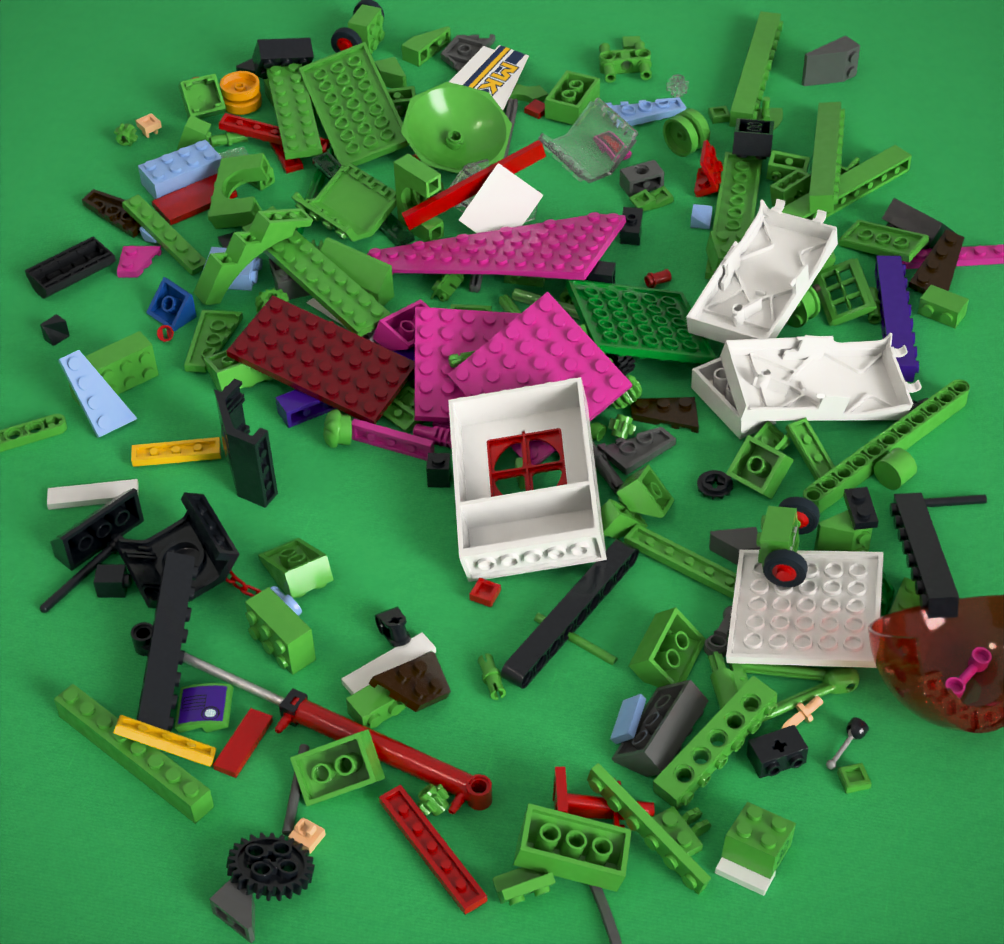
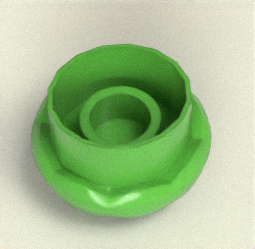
M338 409L330 411L324 421L323 438L325 443L330 448L338 447L337 444L351 445V416L341 414Z

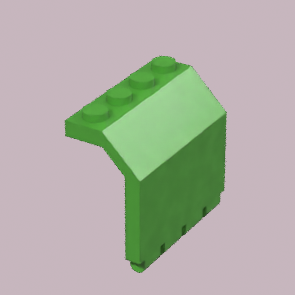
M348 163L345 167L341 166L316 198L304 200L298 192H295L291 197L296 203V208H302L309 213L308 215L314 221H322V225L330 231L334 229L339 237L344 240L348 238L352 242L373 236L397 206L395 190L387 187V185L374 179V177L351 163Z

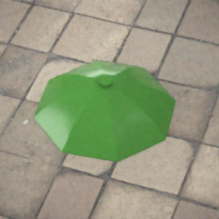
M445 82L410 98L401 134L424 164L436 169L468 176L504 158L512 123L489 92Z

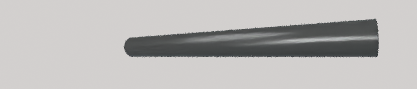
M301 744L298 754L309 751L308 745ZM295 771L282 834L289 836L293 831L301 793Z

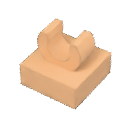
M152 113L136 120L137 127L142 130L143 135L149 138V133L158 134V129L162 128L161 121Z
M303 817L294 826V830L290 833L288 839L294 838V845L302 843V850H309V854H311L326 834L324 828Z

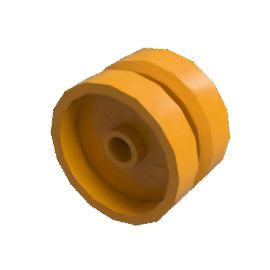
M236 71L225 75L219 83L228 113L245 115L261 107L260 82L258 76L254 73Z

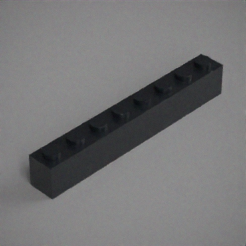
M922 493L894 494V502L890 503V516L894 517V528L898 529V540L902 542L903 555H906L907 567L911 568V580L915 581L916 595H920L921 609H925L928 619L958 617L959 595Z
M167 551L163 563L137 720L171 732L174 717H170L171 709L175 710L178 695L173 694L174 687H179L181 673L177 672L178 665H182L185 651L181 650V644L186 643L188 629H184L185 622H189L192 608H188V601H192L194 597L195 587H191V582L196 580L198 566H194L195 556Z

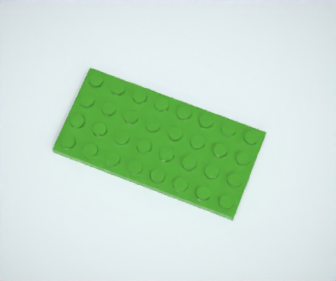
M366 42L298 68L340 167H345L348 163L358 166L409 146L401 134L402 120Z

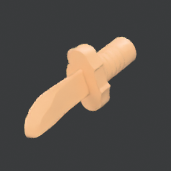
M815 696L805 706L799 702L795 706L798 713L787 720L782 728L791 725L797 726L804 719L807 723H810L814 719L811 713L823 704V700L819 696Z

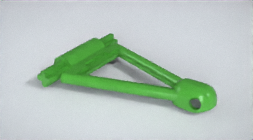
M718 651L713 652V655H708L713 672L710 679L720 710L748 681L746 673L822 681L817 686L777 702L778 706L775 712L770 717L766 715L761 723L796 708L795 706L799 702L804 705L815 696L822 697L829 693L842 694L852 692L858 687L860 681L859 673L853 667H835L828 670L790 665L729 663L730 669H728L722 654H719ZM849 684H854L853 687L847 688ZM752 706L745 708L748 711L756 710V708ZM738 724L729 725L730 728L734 729L740 727Z

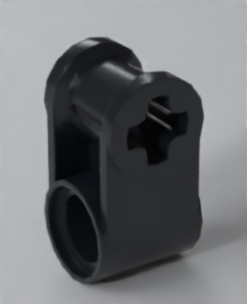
M398 606L375 614L377 627L390 645L398 647L410 642V634L405 627L406 617Z

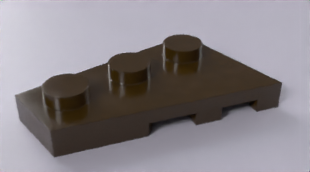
M695 397L641 398L630 405L633 421L654 425L664 423L671 425V428L674 429L684 427L691 429V432H699Z

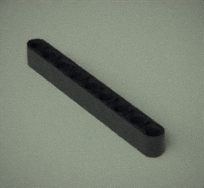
M619 539L615 540L606 550L607 560L597 561L507 660L502 668L501 677L522 689L526 688L569 639L567 636L569 632L573 633L579 628L634 565L638 558L639 550Z

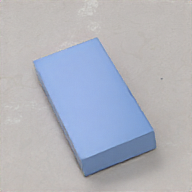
M642 694L623 700L610 738L615 744L635 737L646 703V698Z

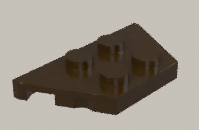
M433 651L375 675L369 682L374 688L378 684L389 690V697L402 702L406 707L415 712L446 699L451 692Z

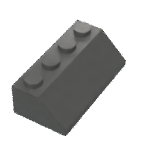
M691 680L658 687L643 709L635 737L622 742L612 760L646 777L659 775L672 761L674 756L680 752L685 738L691 734L695 722L703 715L708 699Z

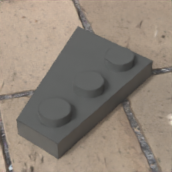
M658 427L637 433L634 438L627 440L624 438L616 439V443L598 444L597 448L601 453H605L608 461L625 475H628L676 445V438L663 427Z

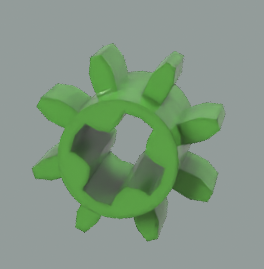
M121 123L114 131V134L117 135L115 140L123 146H131L138 138L135 134L137 129L131 124Z
M617 414L616 419L610 418L608 428L612 430L611 435L624 438L625 440H627L628 435L634 436L636 426L632 424L633 418Z
M429 784L419 792L418 798L420 801L417 804L426 816L430 813L438 816L449 806L446 799L450 796L441 784L437 787Z

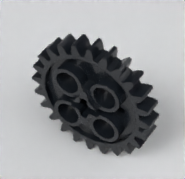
M260 833L259 838L251 834L249 841L241 838L240 844L234 843L233 849L229 850L226 868H228L227 876H231V883H238V890L246 888L247 896L254 892L256 893V899H259L262 895L266 896L267 901H270L272 896L281 901L282 895L292 899L293 893L301 895V890H307L308 883L312 882L315 867L313 857L309 856V850H302V843L294 845V838L286 841L283 834L279 838H275L274 833H271L269 837H265L263 833Z

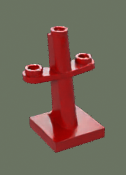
M555 767L553 785L554 810L584 818L612 819V825L625 828V825H620L619 820L625 819L608 806L604 797L567 793L566 767ZM637 801L651 817L654 816V802Z

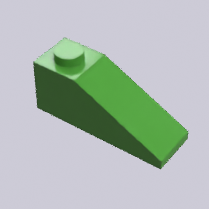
M443 27L410 38L401 45L402 60L418 67L451 42L450 27Z

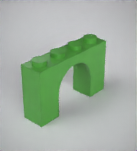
M264 153L221 158L220 166L217 169V179L214 182L213 196H211V206L208 211V219L212 222L215 229L249 225L253 222L257 211H261V207L254 196L230 199V196L242 184L268 180L270 164Z
M406 154L393 162L398 225L424 242L439 240L444 237L443 220L435 216L409 230L401 213L421 203L417 193L425 198H429L441 190V174L412 155Z

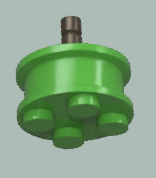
M818 284L809 287L786 324L799 328L805 325L808 319H813L819 314L820 300L817 293L821 290V287Z

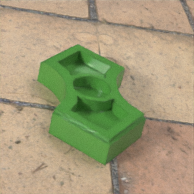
M516 83L509 99L516 98L528 103L537 99L542 102L545 101L548 93L540 85L523 86Z

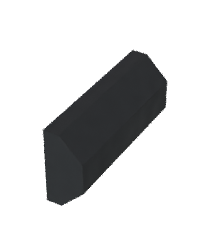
M93 236L26 269L25 273L35 292L45 299L112 265L116 259L115 255Z

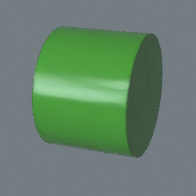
M894 448L875 463L874 473L877 480L883 486L890 490H897L917 473V464L907 451L901 448Z

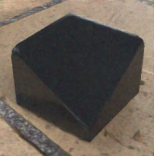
M57 314L40 324L44 340L53 346L70 336L66 321Z

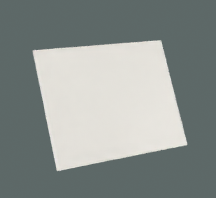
M498 163L459 221L476 233L500 230L502 227L522 226L543 195Z

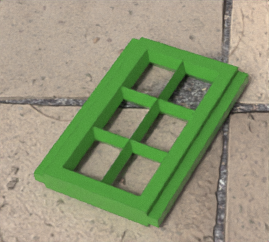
M852 258L821 270L813 281L814 285L818 284L821 287L818 295L830 326L839 325L877 309L858 258ZM850 269L852 278L842 281L839 273ZM835 275L838 283L827 287L825 279ZM855 283L858 291L847 295L844 287ZM841 289L843 297L833 301L830 292ZM861 297L863 305L852 309L850 300ZM846 302L849 311L837 314L835 306Z

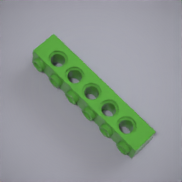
M753 675L653 780L654 792L669 805L674 806L676 810L682 805H688L695 795L694 792L699 787L703 788L708 784L711 774L716 769L720 770L728 761V756L733 751L737 752L743 746L745 738L750 733L754 734L759 729L761 721L766 715L770 717L775 712L778 706L777 692ZM752 706L755 707L756 710L748 711L745 708ZM738 724L740 727L734 729L730 728L729 725ZM715 741H720L723 743V745L714 746L712 743ZM698 759H704L707 762L704 764H698L695 761ZM680 777H688L690 780L681 782L678 779Z

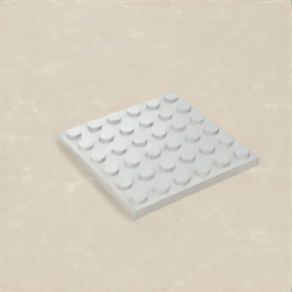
M740 549L726 652L727 663L878 668L883 552L797 550V553L806 560L808 571L802 584L788 588L777 586L765 577L762 563L758 562L759 550Z

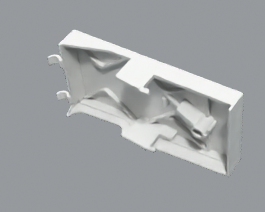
M776 199V204L771 209L767 207L763 200H760L759 211L739 243L737 241L733 243L686 316L688 333L725 343L726 340L777 338L838 244L837 227L823 223L827 212L817 210L815 219L809 220L783 213L784 200Z
M892 333L878 341L844 343L834 341L833 336L810 335L791 338L726 340L720 355L740 421H798L805 417L808 421L900 420L909 413L913 405L909 392H917L922 387L919 380L912 384L905 382L896 357H903L908 351L905 345L899 349L891 347Z

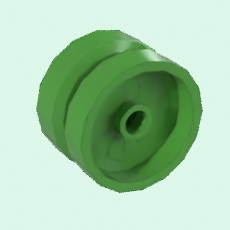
M688 108L665 121L663 136L673 153L686 157L703 147L705 140H710V129L706 119L700 112Z

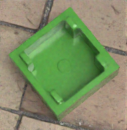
M216 73L180 82L179 90L188 119L190 115L203 119L225 112L226 106Z

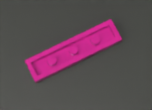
M353 419L352 440L426 461L428 453H435L433 440L358 419Z

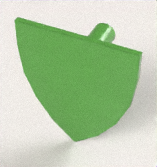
M763 97L762 108L758 112L757 120L774 121L773 130H775L783 119L782 108H769L770 98Z

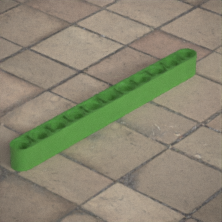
M961 379L950 382L805 488L803 498L812 501L818 507L819 512L822 513L843 497L844 489L855 488L872 476L875 463L892 449L901 448L907 450L965 407L970 390L969 383Z

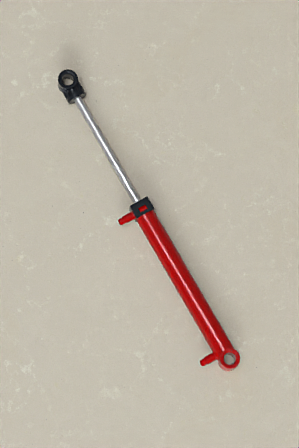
M147 622L136 624L131 630L135 651L142 656H148L153 627L152 624ZM186 652L184 654V663L278 705L281 719L275 727V732L278 734L282 733L289 724L294 727L301 724L334 740L369 729L379 761L429 784H433L435 787L441 784L448 793L456 796L448 809L450 814H455L465 800L469 807L478 811L485 810L492 804V782L485 775H471L308 700L307 694L294 688L284 698Z

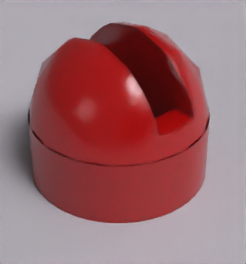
M162 325L158 328L157 336L161 341L167 342L173 338L174 332L170 326ZM166 328L168 338L164 339L162 329Z

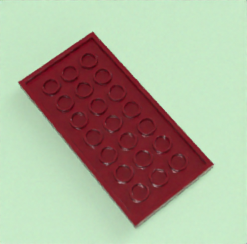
M274 295L226 351L228 357L359 420L372 424L378 422L414 374L413 360Z

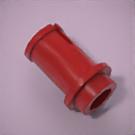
M668 269L656 273L649 272L644 277L646 286L655 288L658 284L670 282L672 279Z

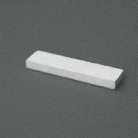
M138 479L48 488L47 507L48 510L107 504L123 492L133 488L137 490L139 497Z
M422 632L411 638L410 642L406 645L395 647L341 678L342 684L352 695L370 685L369 682L373 676L432 651L436 653V647Z

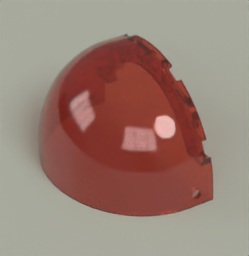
M1004 595L959 598L958 617L928 619L925 609H921L919 605L887 614L869 624V642L877 670L892 695L910 712L933 725L955 731L987 733L1004 727ZM976 647L988 649L992 655L988 667L982 672H976L968 681L961 698L951 688L945 687L948 678H958L969 666L968 660Z

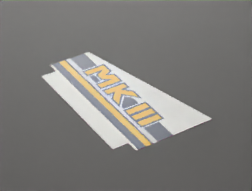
M501 45L495 50L483 46L449 82L489 92L501 109L504 110L529 55Z

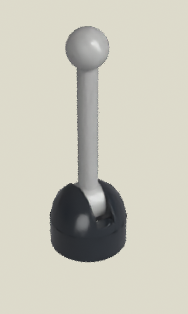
M853 717L846 727L848 738L835 756L827 761L826 766L828 769L833 770L836 768L837 760L853 739H862L867 734L869 727L863 720L857 717Z

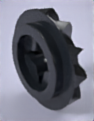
M711 470L704 472L697 480L698 492H702L704 497L711 496L712 500L715 497L723 499L724 495H730L733 489V480L722 471ZM716 481L718 484L717 488H712Z

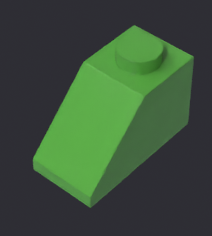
M395 57L375 61L386 87L392 89L407 87L406 75Z
M190 115L177 150L195 144L198 141L206 140L208 142L212 132H209L211 124Z
M609 499L601 507L604 537L609 536L618 539L626 536L636 524L645 528L648 526L640 513L629 511L625 505Z

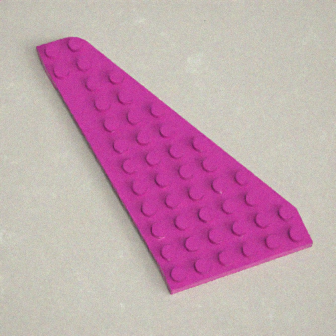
M592 212L585 216L561 220L549 219L542 223L512 228L502 227L500 230L482 233L459 234L456 237L427 242L416 241L413 244L384 249L373 248L369 250L367 255L392 265V275L394 273L498 274L585 280L625 225L626 217L616 213L599 214L598 212Z

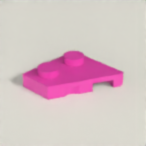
M123 246L117 268L118 278H138L143 273V270L152 264V258L155 255L160 256L162 254L161 246Z

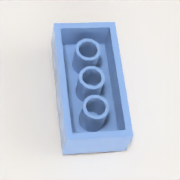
M206 140L198 141L195 144L138 165L141 184L154 199H157L218 173L217 169L220 166L222 157Z

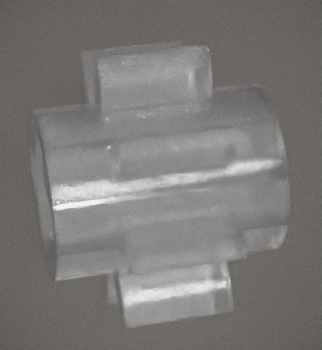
M676 74L668 79L666 91H671L670 94L673 97H682L684 93L687 94L689 81H685L683 75Z

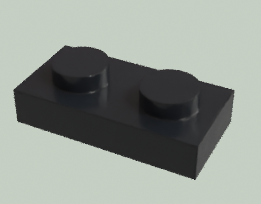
M868 488L844 489L843 496L854 530L877 528L879 521Z

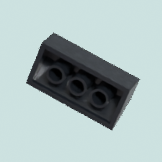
M133 488L123 492L50 541L54 556L72 571L107 547L106 543H108V539L114 533H119L123 536L144 522L137 490Z

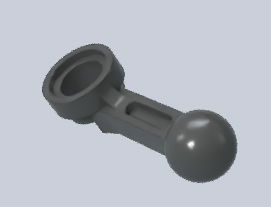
M732 606L725 608L723 611V621L719 628L714 631V635L705 640L704 652L707 655H713V652L718 651L723 657L726 656L728 644L726 639L730 629Z

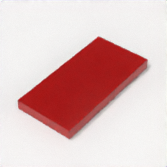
M218 173L152 201V206L170 225L210 209L214 182L217 179ZM236 190L232 192L230 199L238 197Z

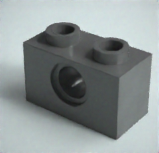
M655 160L620 169V186L629 197L644 189L650 192L664 186L665 172Z

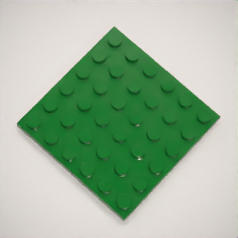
M567 279L565 286L581 324H585L588 336L605 354H616L622 357L626 355L636 356L641 359L654 358L660 361L672 360L679 363L691 362L699 365L716 359L705 337L688 333L686 316L690 312L691 307L683 292Z

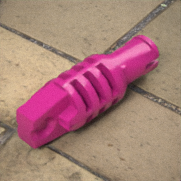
M418 423L415 425L413 435L433 440L435 445L452 449L450 428L438 425L429 427Z

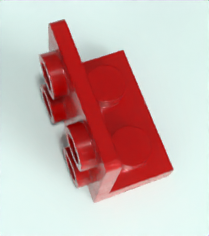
M708 140L703 142L700 159L701 168L697 172L694 189L697 198L718 192L719 184L721 183L723 165L720 160L718 161L713 145H710Z

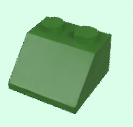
M649 464L627 477L616 492L621 504L625 505L629 511L658 518L664 517L675 501Z
M846 510L818 523L814 551L869 552L873 528L854 530L849 512Z

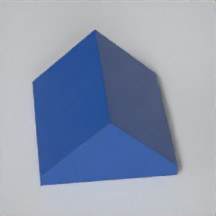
M163 277L146 313L163 325H168L173 331H176L197 317L192 294L168 278Z

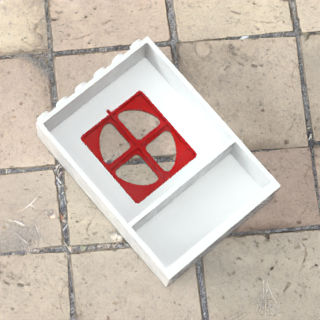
M581 377L448 400L459 558L468 582L478 581L479 578L491 579L607 560L589 410ZM539 440L549 444L557 451L560 460L532 465L530 442ZM521 444L523 466L495 471V465L500 455L511 445ZM555 470L562 471L557 486L534 490L533 476L535 474ZM523 476L525 479L526 491L503 495L496 486V482L501 479Z

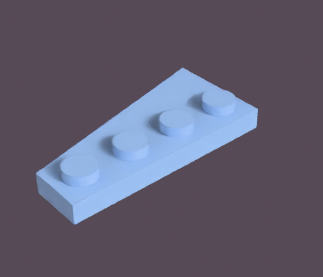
M679 97L656 99L655 102L639 100V103L628 104V101L620 102V105H612L609 102L605 103V110L616 127L621 129L673 117L686 110V106Z
M80 350L58 360L97 438L137 419Z

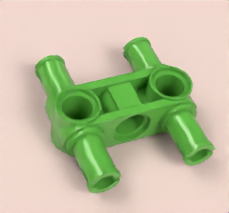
M636 41L634 49L610 51L608 43L600 44L599 71L605 74L606 82H614L616 74L640 72L643 80H649L652 77L650 70L652 66L651 51L645 48L643 41Z

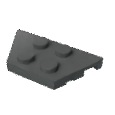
M490 34L489 38H479V35H457L441 52V59L459 72L483 46L491 47L495 42V35Z

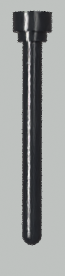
M114 533L108 539L107 547L40 606V611L47 613L93 572L97 565L103 563L113 553L116 554L118 550L115 544L118 538L124 539V537L119 533Z

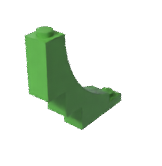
M302 208L257 211L250 230L234 232L226 252L210 253L193 293L205 305L221 303L232 282L252 260L274 244L292 237L296 227L311 226L313 219Z

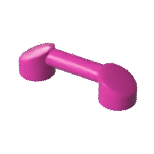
M976 647L971 653L968 660L969 666L958 678L950 677L946 680L943 687L944 692L954 699H960L968 681L976 672H982L988 667L992 659L990 651L984 647Z

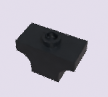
M623 207L622 215H625L626 223L619 233L620 244L640 245L643 208Z

